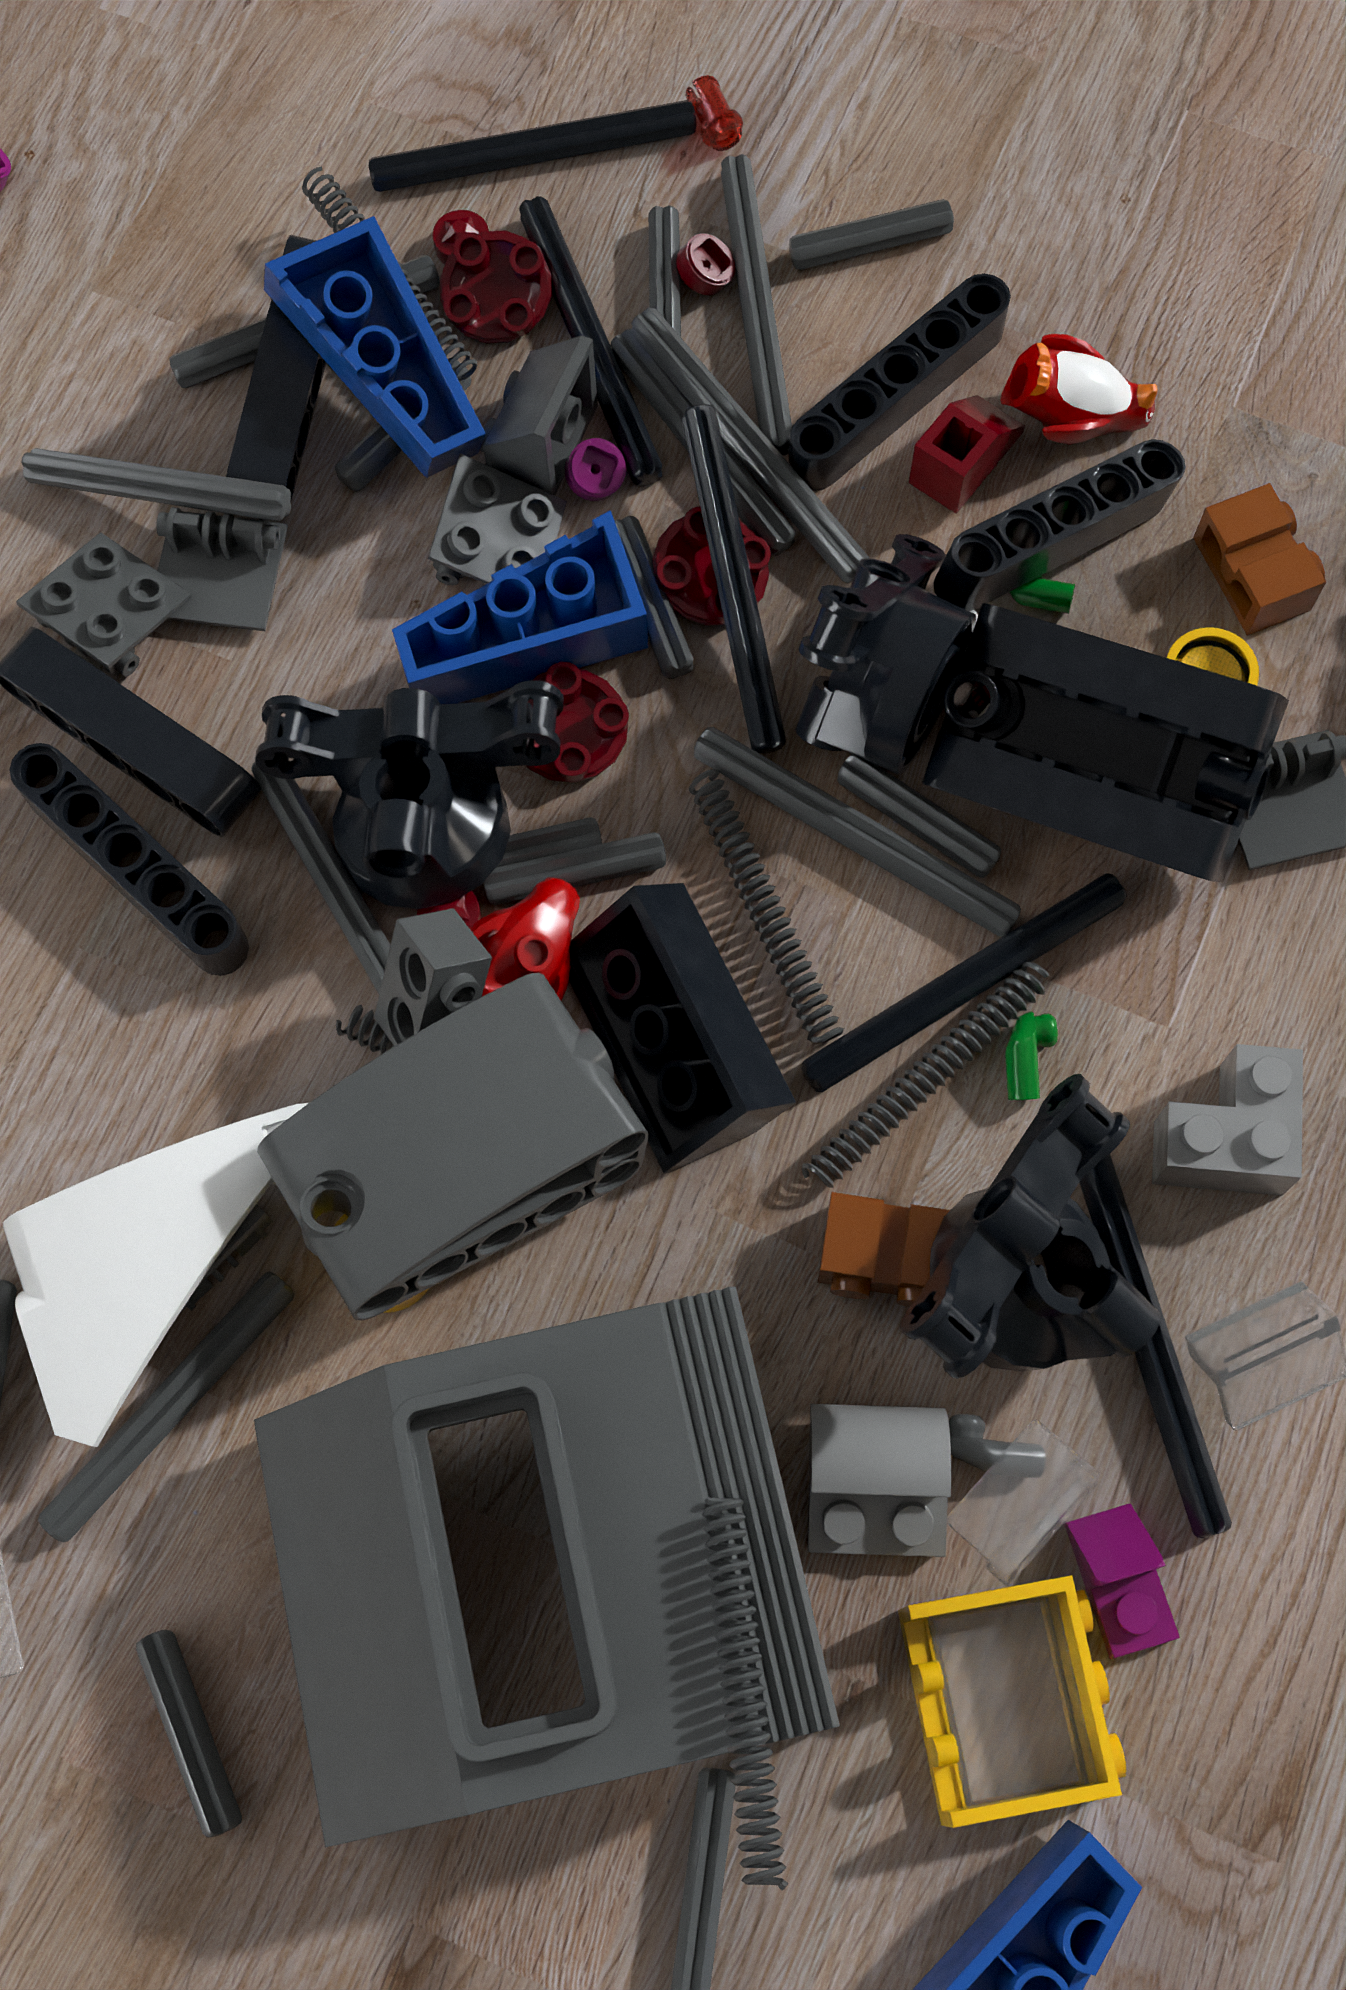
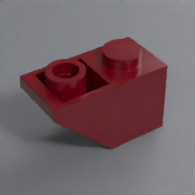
M978 395L951 402L915 444L908 483L957 514L1021 436L1025 425Z

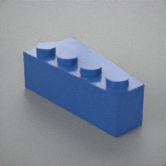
M374 216L265 263L264 291L426 478L455 465L460 453L470 458L479 453L486 433Z
M611 510L593 519L592 527L568 539L565 534L545 545V552L521 566L514 568L511 564L492 574L491 582L466 595L461 591L392 629L408 687L429 692L437 698L440 704H456L509 689L520 682L532 680L537 675L547 672L550 666L558 662H570L581 668L648 648L647 613Z
M1067 1820L912 1990H1083L1091 1975L1096 1976L1142 1886L1089 1831Z

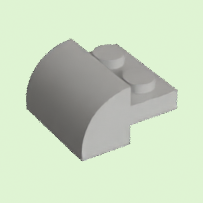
M810 1404L808 1552L946 1557L948 1497H951V1443L946 1409Z

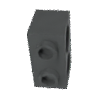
M454 908L396 920L374 1015L375 1020L394 1046L482 997L492 957Z

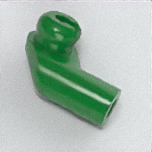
M1041 575L1009 593L1015 602L1020 605L1069 614L1075 584L1043 579Z
M1030 1011L1019 1016L1016 1020L1005 1051L1008 1100L1040 1098L1037 1047H1052L1058 1040L1056 1018L1049 1013L1034 1016V1013Z

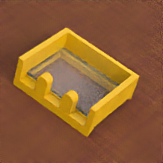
M1072 1575L908 1605L898 1610L941 1826L955 1828L1122 1795L1118 1778L1126 1777L1127 1770L1124 1751L1117 1734H1108L1102 1705L1108 1704L1110 1701L1108 1681L1101 1662H1092L1086 1633L1093 1631L1092 1611L1085 1591L1083 1589H1075Z

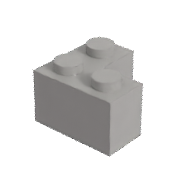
M1236 1044L1220 1065L1219 1106L1169 1101L1154 1121L1152 1184L1284 1195L1302 1178L1303 1050Z

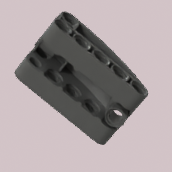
M531 973L498 988L431 1024L353 1072L269 1133L258 1145L257 1152L300 1224L306 1247L319 1257L354 1319L362 1321L393 1308L618 1188L640 1170L648 1141V1132L614 1082L612 1062L601 1040L591 1029H579L544 974ZM328 1211H339L348 1216L344 1223L335 1227H325L315 1221L322 1213Z

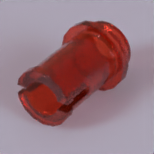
M701 76L692 82L700 98L697 97L691 87H688L685 93L686 99L692 102L695 114L701 124V138L707 146L712 147L716 151L731 149L742 137V117L728 105L718 80L714 76Z

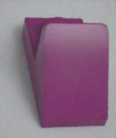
M1131 1503L1064 1523L1109 1659L1179 1639L1180 1636L1156 1570L1166 1566L1165 1562Z

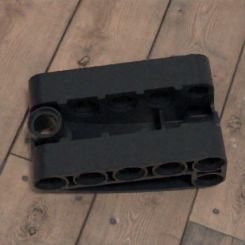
M982 603L964 656L965 659L960 674L950 680L944 690L943 705L946 715L941 730H939L922 783L1201 879L1223 883L1246 820L1252 819L1263 796L1270 770L1266 763L1289 700L1279 693L1002 607ZM986 686L991 698L990 706L983 715L973 719L967 708L968 698L976 688Z

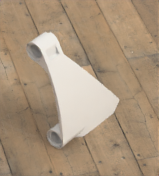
M308 1103L295 1104L247 1118L154 1151L53 1194L17 1211L3 1222L6 1238L23 1291L18 1293L15 1300L16 1313L56 1436L93 1447L99 1446L134 1384L205 1274L270 1185H276L257 1152L258 1145L263 1138Z

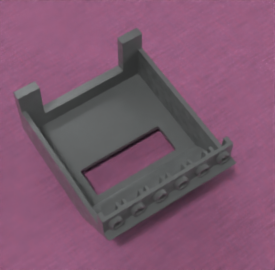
M727 1287L709 1293L686 1296L682 1299H673L668 1302L655 1303L382 1365L254 1419L325 1848L731 1753L727 1750L730 1744L749 1739L732 1738L725 1733L729 1727L746 1722H730L724 1718L726 1712L744 1706H728L722 1702L726 1695L738 1691L726 1690L720 1686L724 1679L736 1675L724 1674L718 1668L721 1664L735 1659L721 1658L717 1654L721 1647L733 1643H722L715 1638L720 1631L729 1628L719 1627L713 1621L717 1616L728 1612H719L712 1608L716 1600L724 1597L712 1594L710 1589L715 1584L724 1581H715L708 1576L711 1570L720 1566L712 1565L707 1561L709 1555L717 1551L705 1546L708 1539L715 1536L703 1530L706 1524L714 1521L702 1516V1512L707 1507L712 1506L704 1502L706 1497L741 1498L744 1501L740 1507L715 1513H742L746 1516L742 1522L717 1528H742L748 1532L745 1537L720 1542L722 1544H747L750 1547L747 1552L720 1559H748L751 1562L748 1568L724 1574H749L753 1577V1580L748 1584L727 1589L752 1590L755 1593L751 1599L728 1604L753 1605L757 1609L752 1615L732 1619L755 1621L759 1624L753 1631L733 1635L755 1636L760 1639L758 1645L738 1650L742 1652H758L762 1655L758 1662L739 1666L755 1667L764 1671L759 1678L741 1682L759 1683L766 1687L761 1694L743 1698L762 1699L768 1703L765 1709L749 1713V1715H764L769 1719L765 1726L751 1730L766 1731L771 1735V1738L765 1743L754 1746L840 1726L736 1287ZM522 1410L527 1413L585 1701L579 1707L487 1728L482 1723L428 1436L433 1430Z

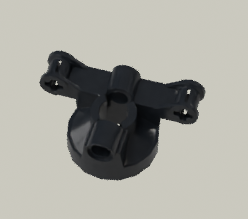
M898 534L895 536L892 543L895 555L891 564L877 559L864 558L860 560L850 588L837 585L822 586L818 596V600L822 605L811 635L802 638L798 649L800 654L807 660L820 667L832 670L830 676L815 677L795 728L797 735L818 748L829 751L844 750L898 775L905 772L917 757L944 708V690L950 680L960 673L976 624V614L925 590L931 574L941 566L946 554L937 545L908 534Z
M533 680L520 682L487 702L440 704L435 696L417 688H401L390 692L384 699L383 708L352 710L333 709L293 695L275 696L268 699L262 707L261 715L262 721L266 724L264 742L256 750L255 761L261 771L280 779L334 776L342 790L332 818L335 848L359 889L385 905L423 909L451 903L482 885L503 859L511 828L507 803L498 780L496 767L541 766L549 764L559 757L561 740L555 733L556 717L563 711L564 696L560 689L554 685ZM530 699L534 700L533 707L530 703H528ZM534 740L539 745L537 748L534 747Z
M1074 1074L1066 1078L1049 1093L1037 1115L990 1187L965 1195L943 1217L931 1247L930 1279L917 1299L906 1311L900 1328L902 1333L909 1339L916 1340L920 1338L944 1360L943 1368L945 1372L952 1378L959 1379L968 1375L981 1363L996 1369L1031 1371L1047 1369L1067 1360L1108 1357L1113 1354L1124 1358L1140 1350L1152 1338L1160 1324L1161 1314L1110 1265L1105 1245L1099 1237L1098 1230L1077 1202L1070 1198L1079 1182L1121 1143L1130 1127V1121L1121 1112L1111 1113L1089 1092L1090 1083L1081 1074ZM1039 1254L1043 1257L1048 1279L1044 1267L1041 1264L1034 1265L1035 1262L1032 1260Z

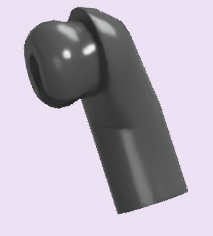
M956 1414L950 1418L951 1455L991 1475L1036 1480L1043 1475L1046 1460L1044 1449L1041 1446L983 1439L986 1424L977 1415Z

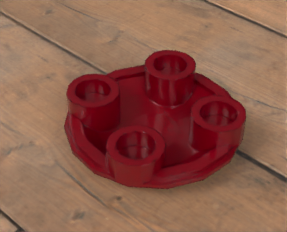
M506 230L483 231L479 234L468 232L461 235L455 241L453 252L447 258L440 276V301L447 318L466 337L485 344L508 343L528 334L544 317L552 296L551 272L540 247L527 238Z
M700 506L690 509L684 517L672 522L659 537L652 559L653 572L658 587L665 592L674 610L683 618L704 625L725 624L702 512ZM740 521L758 604L764 596L769 579L768 562L771 557L770 548L763 538L756 536L752 530Z
M570 662L555 663L549 667L547 672L533 678V681H543L554 685L560 689L564 696L563 711L556 717L555 733L561 740L560 755L555 761L546 765H526V767L551 781L575 783L596 777L615 763L627 742L629 712L622 697L608 681L587 670L579 669ZM530 699L528 703H530L533 707L534 700ZM534 740V747L537 748L539 745Z

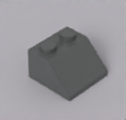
M581 335L532 350L521 371L514 370L511 373L504 390V405L497 419L491 417L484 427L486 434L480 451L484 452L486 465L555 496L565 476L566 460L572 450L581 443L598 407L593 339Z

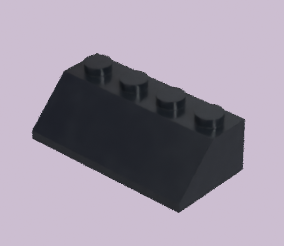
M684 883L637 885L631 887L571 940L569 981L595 1034L601 1040L610 1057L614 1073L631 1108L648 1132V1142L664 1174L680 1169L754 1134L796 1103Z

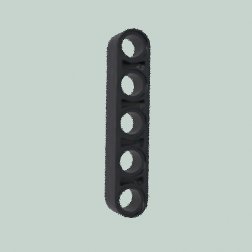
M290 235L287 239L283 255L317 240ZM272 299L226 477L284 485L291 492V503L326 361Z
M985 273L969 277L796 421L792 426L790 434L788 463L812 491L823 490L833 485L997 346L1002 339L1011 298L1009 287L1005 282L995 275ZM934 346H941V347H945L946 349H940V348H936V347H934ZM894 380H900V381H904V382H906V383H904V384H899V383H894V382H892V381H894ZM850 415H861L865 419L851 418ZM815 449L824 452V454L813 455L806 451Z
M1157 439L1143 441L961 532L954 538L933 581L936 596L967 611L978 609L982 606V603H989L1155 517L1162 510L1183 477L1186 469L1185 459L1181 452L1168 442Z
M31 626L1 659L0 685L11 695L212 834L223 837L261 792L258 782L233 760L42 630Z
M36 743L27 745L17 752L11 761L9 769L11 780L32 810L200 969L211 975L222 976L233 973L243 965L249 951L248 939L231 910L58 749L50 744ZM57 774L52 783L46 787L35 788L39 780L46 775ZM88 813H99L98 817L90 825L76 827L81 817ZM133 851L141 852V856L132 865L117 867L120 859L127 853ZM176 890L185 891L182 899L174 906L159 907L160 901L169 892ZM217 930L228 931V935L222 944L214 948H202L203 940L211 932Z

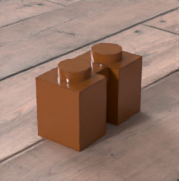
M1271 483L1206 507L1193 537L1247 636L1311 611L1326 584L1325 571L1321 559L1314 551L1308 550L1304 542L1297 544L1294 540L1293 535L1297 531L1294 512L1289 504L1280 501Z
M831 1192L817 1283L830 1284V1292L832 1294L851 1299H869L871 1291L897 1295V1304L910 1307L930 1279L931 1247L943 1217L950 1210L911 1204L910 1208L884 1204V1200Z

